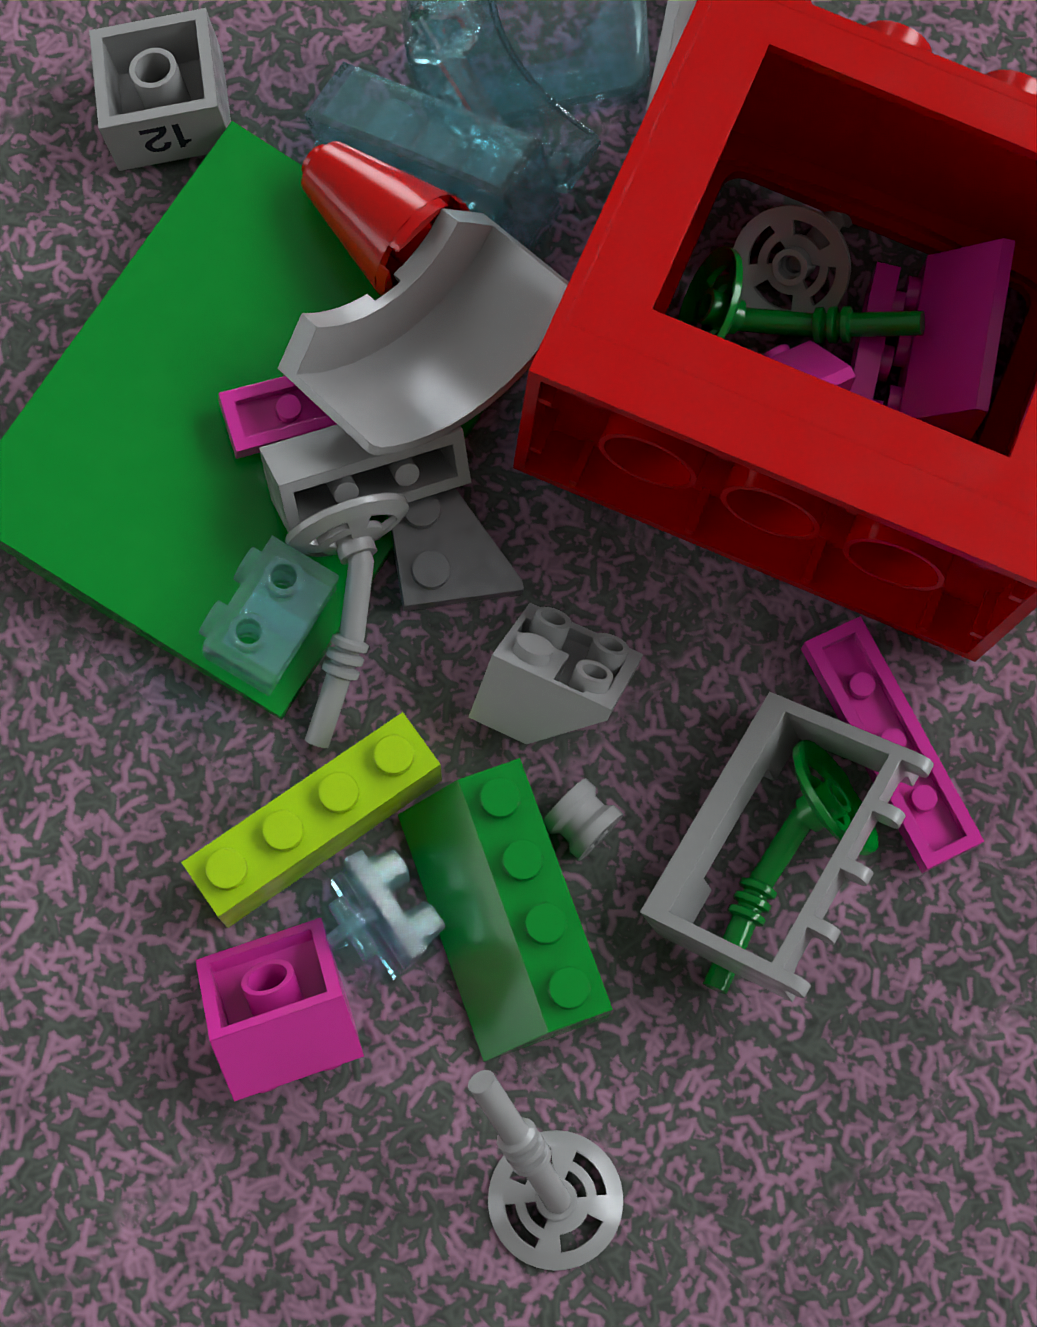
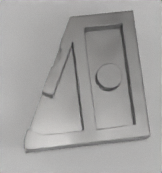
M456 488L408 502L409 511L407 515L391 530L403 611L475 602L523 593L522 579Z

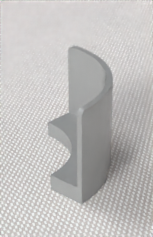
M442 208L422 243L393 274L398 284L376 300L366 294L351 303L335 309L316 313H302L278 369L370 454L385 455L409 450L451 432L486 409L504 394L529 369L569 282L484 213Z

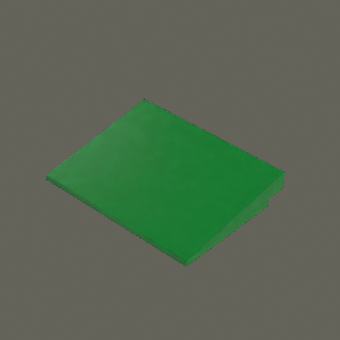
M231 121L0 440V549L14 556L20 565L282 720L327 652L328 647L331 646L332 634L340 632L348 564H341L338 555L307 557L294 555L288 551L285 544L288 532L271 501L261 455L257 453L236 459L219 405L218 393L285 376L278 369V366L302 313H316L335 309L351 303L366 294L374 300L381 296L301 187L302 165ZM484 410L461 425L464 439L467 438ZM388 515L370 517V520L380 521L381 523L388 519ZM391 531L375 541L377 552L373 555L372 581L393 551Z

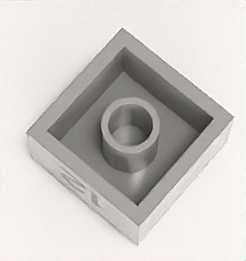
M206 8L89 30L98 128L118 170L122 171L208 154L231 123L223 53Z

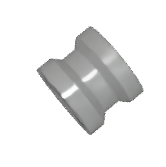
M585 778L559 800L543 821L546 830L550 834H560L569 842V852L580 861L613 830L624 814L615 805H604L596 797V787Z

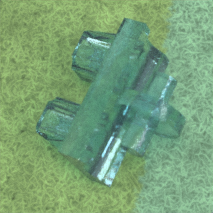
M360 850L344 860L343 864L345 867L330 881L339 898L331 902L328 908L339 926L327 935L326 941L333 951L352 944L363 962L377 954L394 980L412 968L425 953L427 946L438 937L445 926L434 907L426 901L403 912L392 896L393 893L404 888L410 880L408 868L396 850H390L367 858L364 851Z

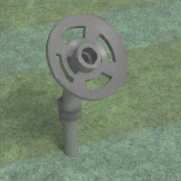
M781 205L770 208L749 221L740 232L733 248L738 251L742 259L743 287L741 299L745 300L746 307L813 313L816 307H824L827 313L829 307L837 306L847 290L851 275L849 249L840 232L842 227L849 228L853 224L850 216L835 211H822L824 213L822 214L812 208L801 205ZM794 220L806 222L813 227L807 235L795 233ZM771 226L775 234L770 236L763 244L759 252L758 263H750L751 251L755 241L767 227ZM781 241L785 249L774 257L772 263H769L772 249ZM816 265L820 266L817 279L808 287L805 279L814 272ZM830 267H836V275L830 291L815 305L812 296L825 284ZM768 279L776 290L787 295H793L791 310L778 307L769 302L761 295L756 286Z
M377 493L338 503L306 518L297 524L285 538L286 547L291 554L307 557L338 555L341 564H348L340 633L332 634L331 642L336 646L328 647L326 655L331 660L323 662L322 669L327 673L305 737V741L311 745L329 748L350 681L358 680L360 672L355 667H362L364 663V658L359 654L367 653L369 645L364 642L374 568L373 555L377 552L375 541L391 531L407 515L409 505L406 497L401 494ZM391 515L382 523L370 520L371 516Z
M482 1070L474 1074L468 1082L469 1091L498 1133L497 1145L504 1154L493 1172L488 1192L489 1215L498 1238L519 1260L544 1270H567L591 1261L608 1246L621 1221L623 1191L619 1175L612 1161L599 1146L581 1135L560 1130L539 1132L533 1121L521 1117L493 1072ZM576 1152L588 1159L597 1169L605 1186V1195L596 1194L594 1183L589 1174L580 1165L573 1162ZM513 1171L519 1176L527 1177L528 1180L525 1185L510 1179ZM568 1171L581 1181L586 1197H577L574 1187L565 1180ZM526 1203H536L539 1213L547 1219L544 1229L531 1219ZM505 1205H516L517 1214L524 1227L531 1234L539 1238L535 1248L523 1241L514 1231L508 1219ZM587 1214L602 1221L599 1229L585 1244L576 1249L561 1252L560 1235L575 1230L581 1225Z

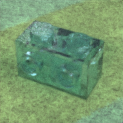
M274 536L270 538L262 552L255 547L249 550L233 578L234 581L241 584L228 605L220 600L215 603L199 630V634L206 637L203 643L204 658L267 696H270L335 593L339 580V575ZM282 584L288 586L289 588L280 589L275 585ZM243 637H252L257 642L253 644H245L241 642L239 639Z

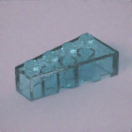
M342 62L304 115L316 140L315 146L340 141L445 190L466 203L470 212L484 213L533 254L562 212L541 139L346 62Z

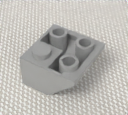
M529 603L492 654L468 718L524 744L534 743L607 721L639 666L643 654L629 648L626 642L617 636L608 633H596L572 622L560 610L551 607H539Z

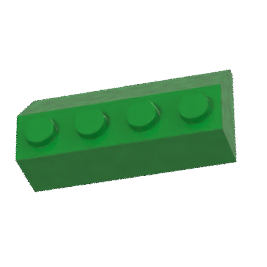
M520 758L458 779L398 814L484 1062L609 1017L613 1010Z

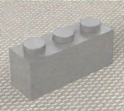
M338 424L259 448L271 501L288 533L297 524L315 513L357 497L377 493H398L405 496L407 502H411L471 483L464 433L461 426L426 444L385 455L368 453Z

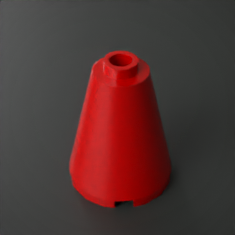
M340 141L316 146L308 153L302 164L301 187L380 296L398 284L393 274L422 243L442 208L470 212L466 203L457 196Z

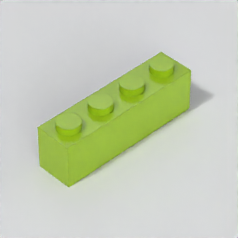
M402 712L181 863L218 918L229 928L441 782V764Z

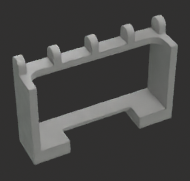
M769 692L640 913L655 932L663 938L793 1002L796 996L805 998L811 985L801 976L794 974L799 960L812 937L831 945L835 944L841 931L833 924L823 920L845 878L862 886L868 885L874 873L867 866L856 861L877 821L896 829L901 826L906 815L899 808L888 803L900 782L913 787L919 776L927 778L934 763L918 752ZM799 739L810 740L824 750L879 772L771 963L694 925L693 922L712 891L704 877L762 777L776 781Z

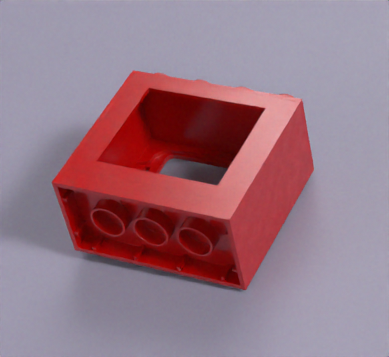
M697 0L528 371L513 468L976 662L1037 608V79L1014 70H995L983 74L932 53L927 40L916 30L904 24L879 20L862 25L815 6L811 0ZM736 178L746 179L821 211H835L847 214L853 224L929 255L1001 238L1015 240L1008 287L1018 291L1024 297L1027 310L976 443L666 315L717 196L727 181Z

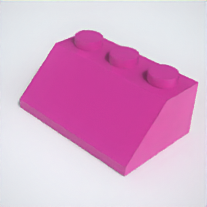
M1001 238L928 255L918 277L908 276L903 291L906 292L903 311H924L925 331L923 336H896L891 366L901 368L898 386H888L883 405L969 441L972 439L989 410L1015 240Z

